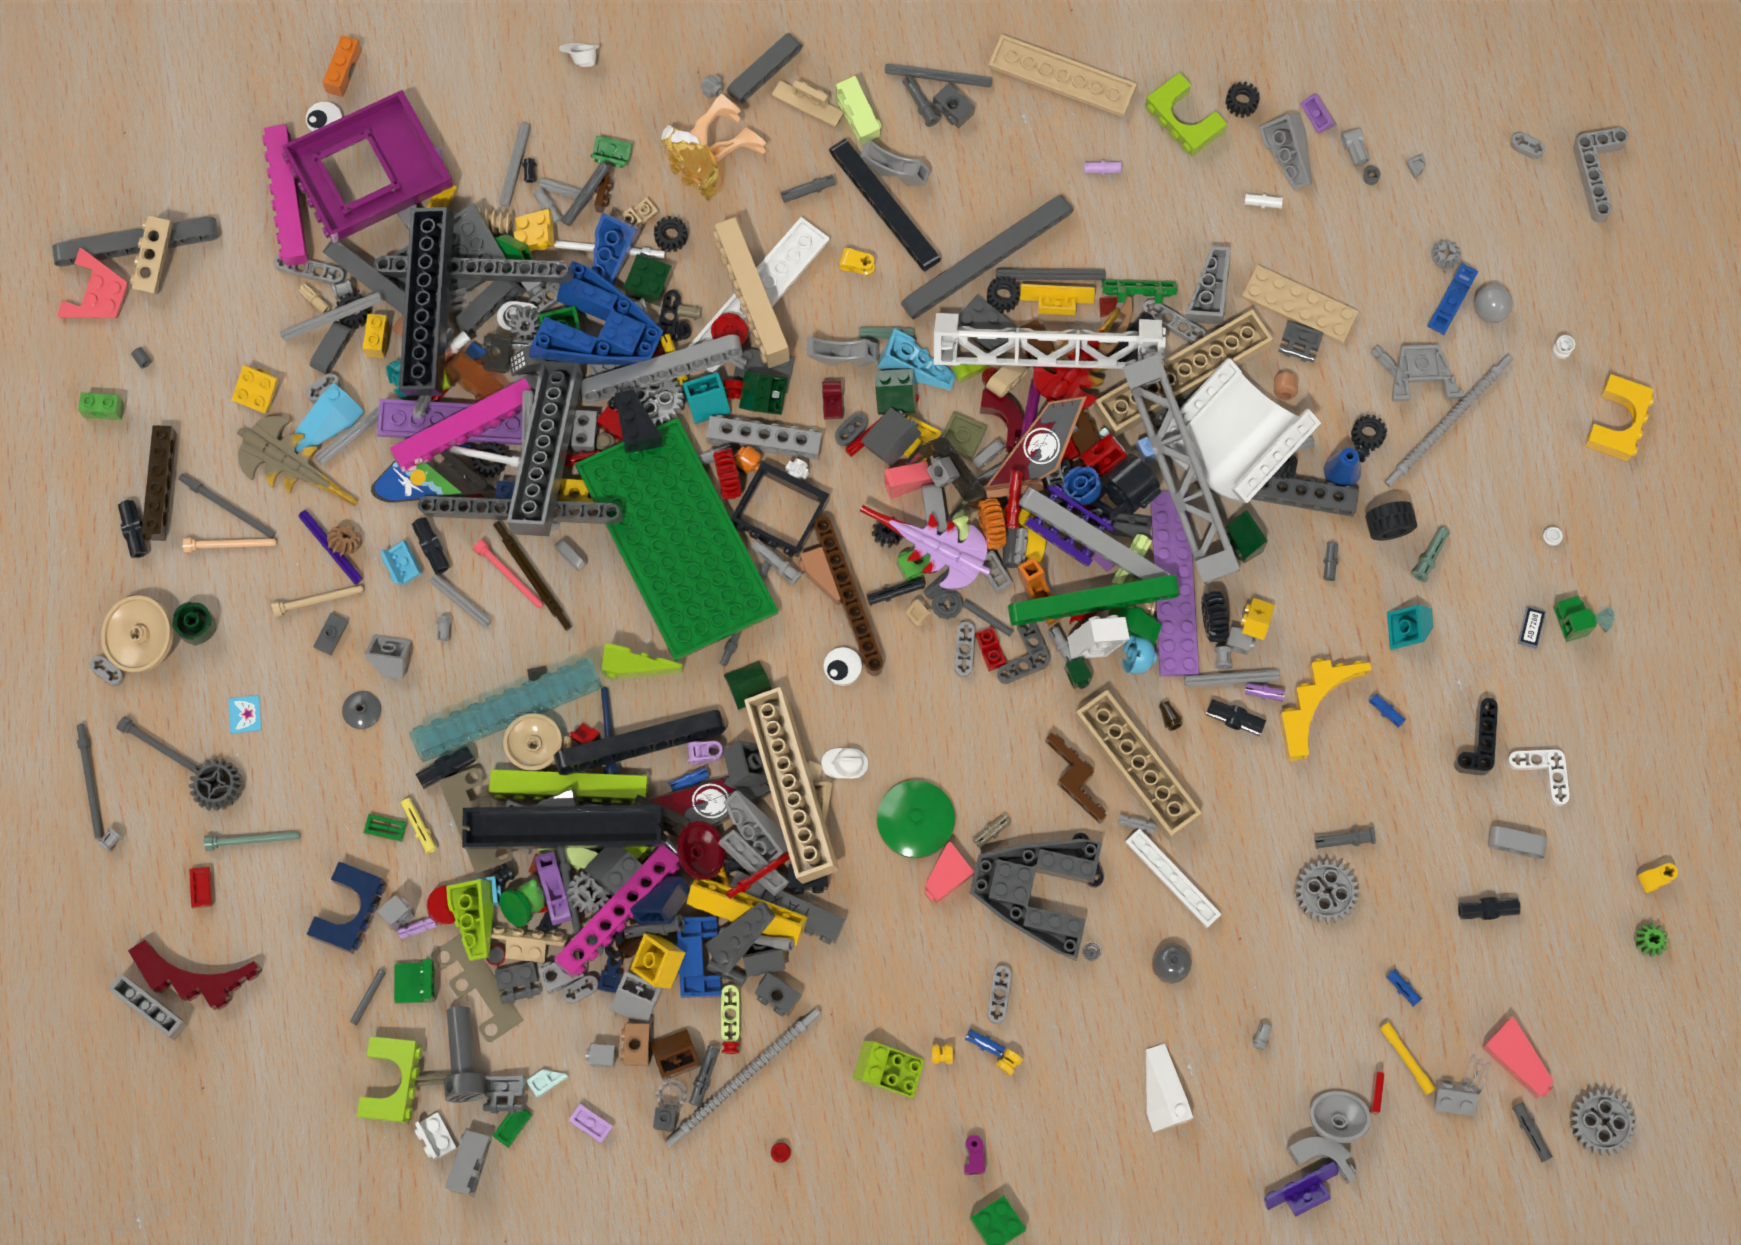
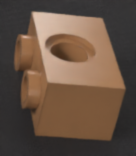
M625 1024V1029H621V1041H624V1049L620 1051V1061H624L625 1066L649 1067L651 1028L649 1024ZM634 1040H638L641 1043L637 1050L630 1048V1043Z

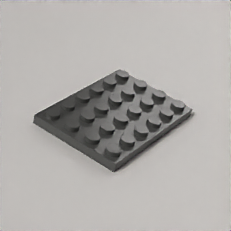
M474 203L454 215L452 258L507 259ZM408 246L392 256H408ZM406 264L402 265L400 270L404 269ZM456 266L453 269V272H455L459 266ZM476 266L471 269V272L476 270ZM494 267L490 268L488 273H491ZM389 277L392 283L405 292L406 278ZM450 279L449 304L485 281Z

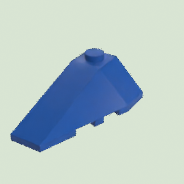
M602 213L595 229L592 270L613 285L641 228L626 220Z

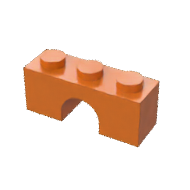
M341 35L322 82L327 93L341 97L344 96L349 84L348 73L350 66H356L362 51L359 40Z

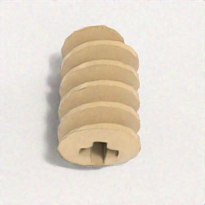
M478 208L489 229H492V233L496 234L499 231L500 235H504L505 232L507 235H510L512 228L510 212L504 217L503 211H500L499 215L496 216V210H493L490 215L488 209L482 213L481 208Z

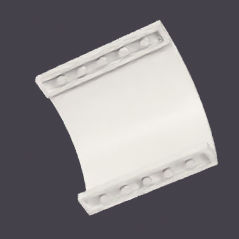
M1228 358L1179 410L1209 489L1232 501L1248 503L1321 422L1309 409H1305L1300 416H1297L1274 403L1244 377L1236 364ZM1172 419L1163 441L1180 434L1175 419ZM1183 440L1166 445V447L1188 456ZM1172 458L1186 472H1188L1190 468L1189 465Z

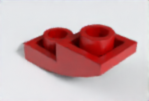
M991 627L976 632L975 636L988 671L998 669L1007 664L994 628Z

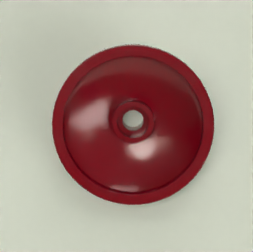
M695 821L687 824L682 829L677 844L678 857L682 867L691 877L698 880H707L715 877L720 872L725 858V849L719 845V841L722 839L719 832L705 821Z

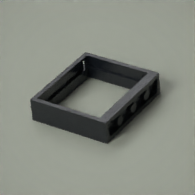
M762 461L730 519L737 531H745L753 539L765 541L771 548H780L784 554L790 557H799L814 530L815 520L821 517L830 501V494ZM764 476L820 503L796 547L740 520Z

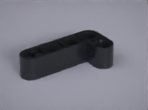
M1486 698L1477 707L1474 753L1463 752L1454 761V768L1460 773L1486 775L1494 767L1498 705L1494 699ZM1482 724L1489 725L1490 731L1484 730ZM1481 742L1487 743L1489 750L1483 749ZM1460 759L1467 760L1469 766H1463L1460 763ZM1480 761L1486 762L1488 768H1482L1480 766Z

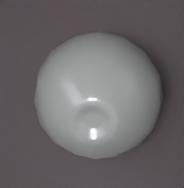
M1500 285L1485 286L1477 293L1474 301L1476 314L1487 323L1503 321L1508 317L1513 306L1511 294Z

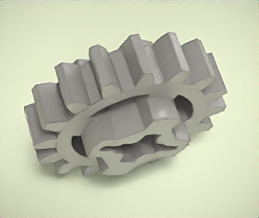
M580 872L568 884L567 894L571 895L568 901H574L572 907H580V913L584 909L587 914H590L591 911L597 913L609 901L608 896L610 894L588 873L585 875L583 872ZM584 882L583 885L577 887L579 883Z

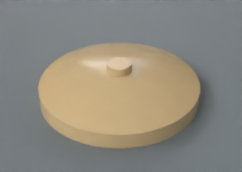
M136 595L120 600L110 609L102 625L101 642L106 657L114 666L127 672L142 673L155 668L165 659L173 642L174 629L171 616L160 602L150 597Z

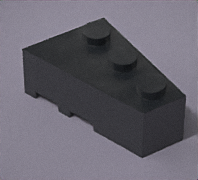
M634 390L615 393L625 453L663 447L662 436Z

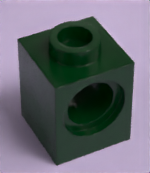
M1084 657L1065 664L1064 670L1073 689H1083L1090 685L1092 675Z

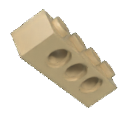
M148 216L147 219H144L142 226L144 235L140 237L138 243L140 253L134 261L136 271L130 279L132 289L157 295L173 226L172 221ZM153 232H158L159 238L153 242L150 236ZM149 250L155 252V257L151 260H148L146 256ZM145 268L151 270V275L148 278H144L142 275Z

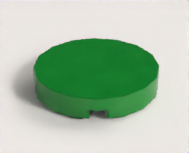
M511 888L501 894L499 899L500 908L505 918L511 924L522 927L532 919V915L530 916L531 906L521 892H515V889Z

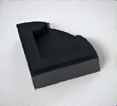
M545 911L537 930L550 932L560 927L562 923L553 925L550 913Z

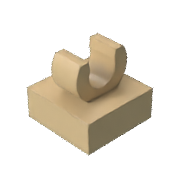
M918 599L905 612L917 627L923 624L932 611L931 609L927 610L923 606L925 602H920Z

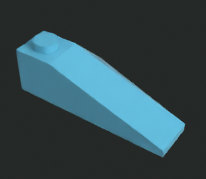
M332 383L319 397L293 433L305 435V438L298 443L295 452L298 454L304 448L318 447L323 441L330 437H335L337 433L344 429H349L365 413L364 410L346 392Z

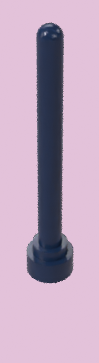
M602 687L601 699L605 738L613 736L609 691L607 687ZM617 763L605 765L604 774L620 775Z

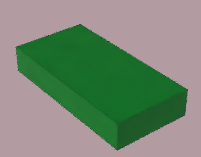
M525 1109L523 1111H516V1113H508L492 1137L507 1148H510L533 1115Z

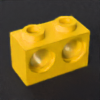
M367 315L362 348L366 357L385 358L390 325L386 315Z

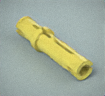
M406 798L401 801L400 805L404 809L416 833L415 837L417 840H420L425 853L430 854L437 850V846H435L430 836L431 832L429 828H426L412 799Z

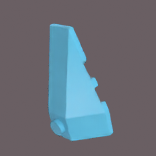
M894 328L880 355L876 368L882 371L913 369L917 382L950 391L955 380V374L945 365H934V359L928 355L929 351L925 348L922 350L915 344V339Z

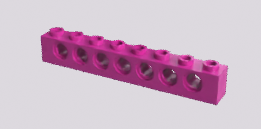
M664 844L663 847H659L554 958L555 964L572 979L575 975L580 976L586 969L585 965L589 961L593 962L600 954L598 951L603 946L607 947L612 942V936L616 932L620 933L627 924L625 922L630 917L634 918L630 911L631 907L670 874L673 876L680 869L679 858ZM662 866L665 870L662 873H657L654 868ZM649 880L652 884L649 887H643L641 882ZM630 894H635L638 896V899L632 902L627 897ZM621 908L625 913L617 916L614 914V911ZM603 923H609L611 928L603 930L600 926ZM595 937L598 942L590 945L587 943V939ZM580 951L584 954V957L582 959H575L573 954Z

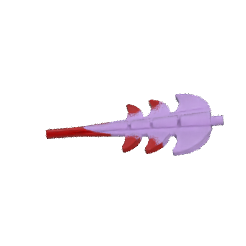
M862 505L860 512L876 519L915 545L914 551L907 558L908 562L920 560L927 553L930 554V562L922 569V573H935L945 565L948 566L949 574L939 584L944 589H962L970 585L979 572L988 576L991 570L983 565L987 555L986 540L982 533L973 525H969V533L963 543H958V530L951 519L947 520L945 532L942 535H937V522L933 514L929 515L926 527L921 529L883 515L865 505Z

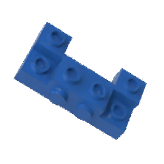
M683 917L685 923L684 932L679 933L677 931L678 943H674L675 946L685 952L677 973L680 976L681 999L721 997L720 975L704 976L702 939H711L718 935L717 917Z

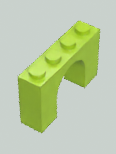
M1179 72L1146 97L1145 108L1149 114H1153L1157 118L1161 127H1165L1169 131L1171 138L1181 144L1183 151L1193 157L1226 131L1227 123L1216 111L1195 125H1185L1175 119L1172 114V107L1188 95L1191 89V84Z
M370 1036L367 1057L375 1060L395 1062L401 1070L402 1081L398 1090L390 1097L382 1099L360 1097L357 1117L366 1120L409 1124V1119L413 1116L412 1101L416 1097L415 1081L420 1073L418 1063L423 1055L421 1043L411 1040Z

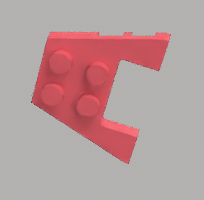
M79 248L74 264L91 269L92 274L81 306L62 301L57 317L118 318L129 283L86 250Z

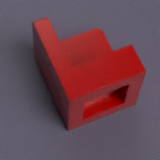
M584 723L575 732L571 731L569 734L579 745L597 741L601 737L599 731L594 728L591 729Z

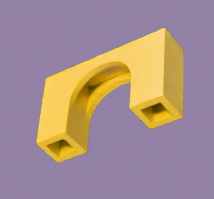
M1610 374L1605 382L1601 397L1626 407L1631 414V427L1624 431H1614L1594 424L1589 431L1584 447L1627 462L1632 456L1635 457L1638 446H1636L1637 440L1641 439L1644 432L1641 429L1642 424L1646 423L1649 416L1647 409L1652 406L1654 396H1652L1654 389Z

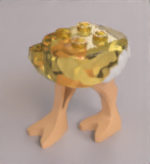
M720 94L707 113L696 121L695 128L690 133L678 131L677 128L667 125L661 137L662 147L671 171L676 175L679 174L682 177V181L688 187L691 186L694 190H701L702 196L707 200L715 196L719 186L720 171L718 162L723 157L739 147L749 148L761 155L766 153V150L763 148L766 142L748 128H744L734 139L716 142L708 147V129L717 116H724L736 123L741 121V118L737 115L740 109L723 94Z

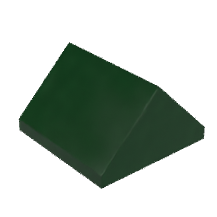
M760 661L724 675L738 710L746 707L745 699L772 690Z

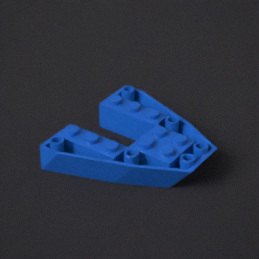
M572 261L570 268L574 273L573 279L568 283H561L556 301L570 307L575 306L577 310L606 322L597 338L545 317L531 344L529 357L563 362H578L579 364L630 365L650 360L663 334V330L635 302L587 266Z

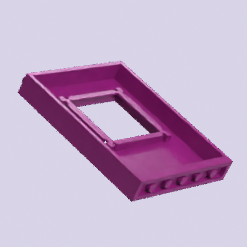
M403 90L282 145L284 150L282 156L286 164L290 162L292 167L289 169L294 179L298 177L300 181L298 186L301 192H306L308 196L306 201L309 207H314L316 211L314 216L317 222H322L324 226L322 231L325 237H330L333 243L453 187L452 178ZM367 138L391 184L345 205L321 159Z

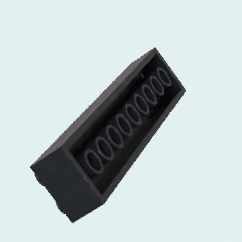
M447 207L411 208L399 391L406 396L443 395L454 214Z

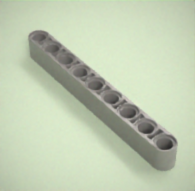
M737 335L724 336L586 378L581 382L583 401L586 403L598 402L614 397L617 392L641 389L739 359L742 356L740 338Z
M1030 487L1027 488L1018 503L1029 512L1139 580L1171 575Z

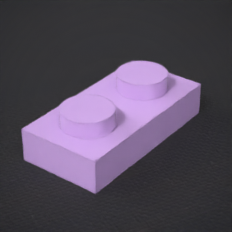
M579 1104L568 1120L601 1144L613 1128L612 1125L581 1104Z

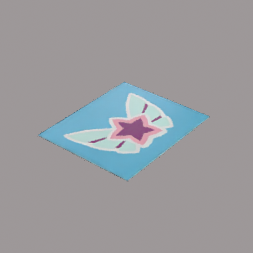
M259 695L228 698L230 734L261 730Z

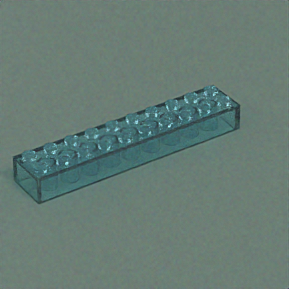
M582 658L572 666L565 665L560 667L555 673L543 674L536 681H526L519 688H509L502 695H492L486 698L485 702L470 704L467 707L468 709L463 711L456 710L451 712L446 718L432 720L429 725L417 726L409 734L418 756L422 762H426L506 729L520 716L531 713L542 714L600 690L602 684L592 659Z

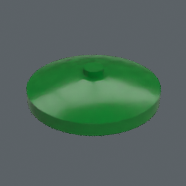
M912 780L896 785L885 794L877 811V827L883 842L895 853L908 858H924L937 853L947 844L954 830L955 813L950 799L940 788L925 781Z

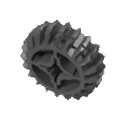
M214 759L213 764L206 760L205 767L199 764L201 770L195 769L193 772L196 774V777H190V780L194 782L189 784V787L193 789L190 795L195 796L193 800L196 803L199 802L201 808L206 805L208 811L212 807L214 811H218L219 806L225 810L226 803L232 806L231 800H238L235 794L242 793V790L237 788L243 785L241 781H238L242 778L240 774H236L238 769L236 767L232 768L233 764L231 762L226 764L224 759L220 762ZM214 772L211 777L205 778L208 774ZM224 772L229 774L230 785L223 782ZM218 782L220 785L214 788L212 785ZM202 785L208 787V798L202 794ZM226 792L222 797L217 798L220 793Z

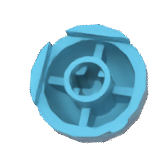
M1130 636L1123 652L1127 653V660H1122L1123 669L1126 673L1131 674L1145 673L1156 662L1157 653L1148 639Z

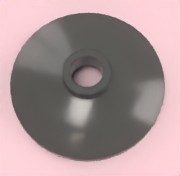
M366 691L351 694L345 700L342 707L344 720L348 725L356 729H366L373 726L381 714L379 700L373 694ZM358 706H364L362 711H357Z

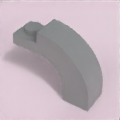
M1309 1137L1296 1142L1286 1149L1297 1166L1310 1158L1322 1157L1337 1164L1338 1172L1346 1184L1356 1179L1354 1167L1345 1161L1351 1157V1154L1339 1143L1327 1140L1324 1137Z

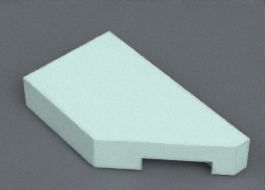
M542 1069L526 1080V1082L538 1098L567 1079L568 1075Z

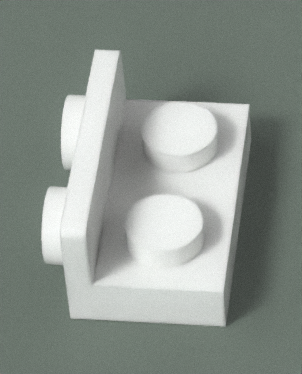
M438 1112L421 1122L415 1123L417 1128L414 1131L419 1140H424L426 1146L423 1148L429 1158L433 1157V1159L438 1160L457 1149Z

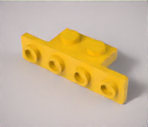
M1021 284L1020 288L1021 301H1038V314L1075 315L1076 303L1093 304L1095 297L1094 287Z

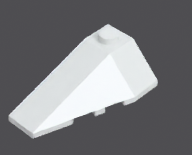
M1165 1044L1146 1049V1114L1153 1133L1193 1119L1186 1095Z

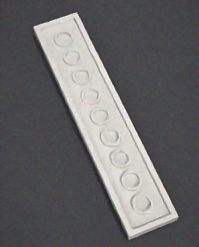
M802 217L756 268L772 307L830 241L828 236ZM735 293L688 347L711 341L712 323L722 314H737L746 322V314L743 315L740 300L736 298ZM723 364L713 366L704 370L707 371L709 374L716 373Z

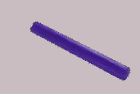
M303 510L299 513L298 517L351 581L354 584L361 582L362 576L344 555L340 556L338 552L333 553L332 548H328V535L308 511Z

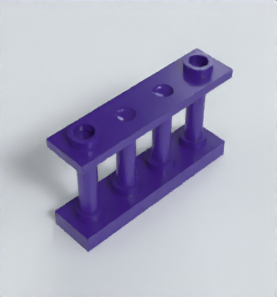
M1057 485L1047 487L1046 490L1051 492L1050 500L1055 502L1057 498H1060L1067 503L1065 509L1070 512L1073 508L1083 514L1081 519L1086 522L1091 519L1099 525L1097 529L1100 531H1113L1114 527L1111 526V522L1104 517L1100 519L1063 494L1064 490ZM1037 516L1026 519L1023 525L1084 566H1090L1093 561L1090 558L1091 549L1085 546L1079 551L1073 547L1075 545L1073 538L1069 536L1063 540L1058 536L1059 530L1054 526L1052 528L1049 527V529L1042 526L1043 520Z

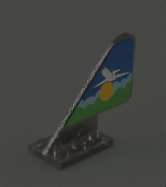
M445 449L441 454L445 459L436 469L428 462H422L414 470L402 473L394 460L372 484L371 493L375 498L383 502L399 503L417 501L424 496L455 497L483 493L485 495L487 493L494 495L496 488L457 455Z

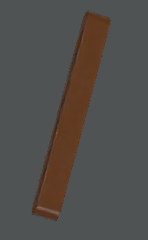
M825 516L818 517L814 523L815 534L820 547L824 551L865 669L869 675L878 676L883 670V660L832 523ZM821 524H825L828 526V528L826 530H820L818 526ZM827 541L834 543L832 547H826L824 544ZM834 558H837L841 562L835 565L832 564L830 561ZM843 575L847 577V580L840 582L837 578ZM845 593H852L853 598L846 599L843 595ZM858 610L860 614L854 617L850 615V612ZM859 627H863L867 631L864 634H859L856 630ZM865 645H871L873 649L871 651H865L863 647ZM872 662H877L880 666L877 669H872L869 665Z

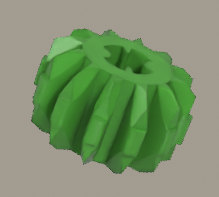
M1650 923L1649 926L1643 925L1641 926L1642 930L1636 931L1639 937H1636L1634 941L1640 943L1636 949L1643 948L1642 955H1646L1649 952L1650 957H1654L1655 954L1660 956L1663 954L1662 950L1668 949L1665 943H1668L1670 939L1664 938L1667 931L1661 932L1662 926L1659 925L1655 928L1654 923ZM1654 938L1655 942H1650L1649 939Z

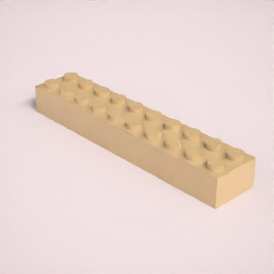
M1253 309L1164 360L1163 367L1176 401L1201 387L1226 359L1230 358L1236 366H1239L1271 347L1273 338ZM1128 382L1097 399L1094 403L1093 409L1114 438L1143 422ZM1161 382L1142 388L1162 398H1166ZM1142 397L1149 418L1165 408Z
M781 687L745 699L744 701L796 879L803 884L839 871L787 693Z

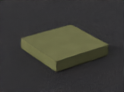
M953 411L937 446L972 461L988 426Z

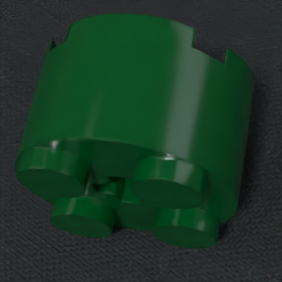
M186 602L180 605L174 612L173 628L186 643L194 646L208 641L216 631L215 619L202 603Z

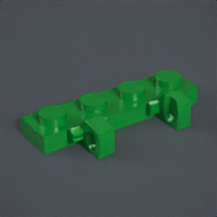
M1102 279L1101 283L1102 293L1109 296L1117 295L1118 303H1125L1126 296L1142 294L1147 297L1154 296L1155 304H1163V297L1177 295L1176 281Z

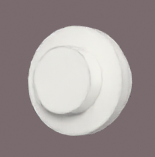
M1549 527L1543 533V539L1548 545L1556 546L1562 541V532L1556 527Z

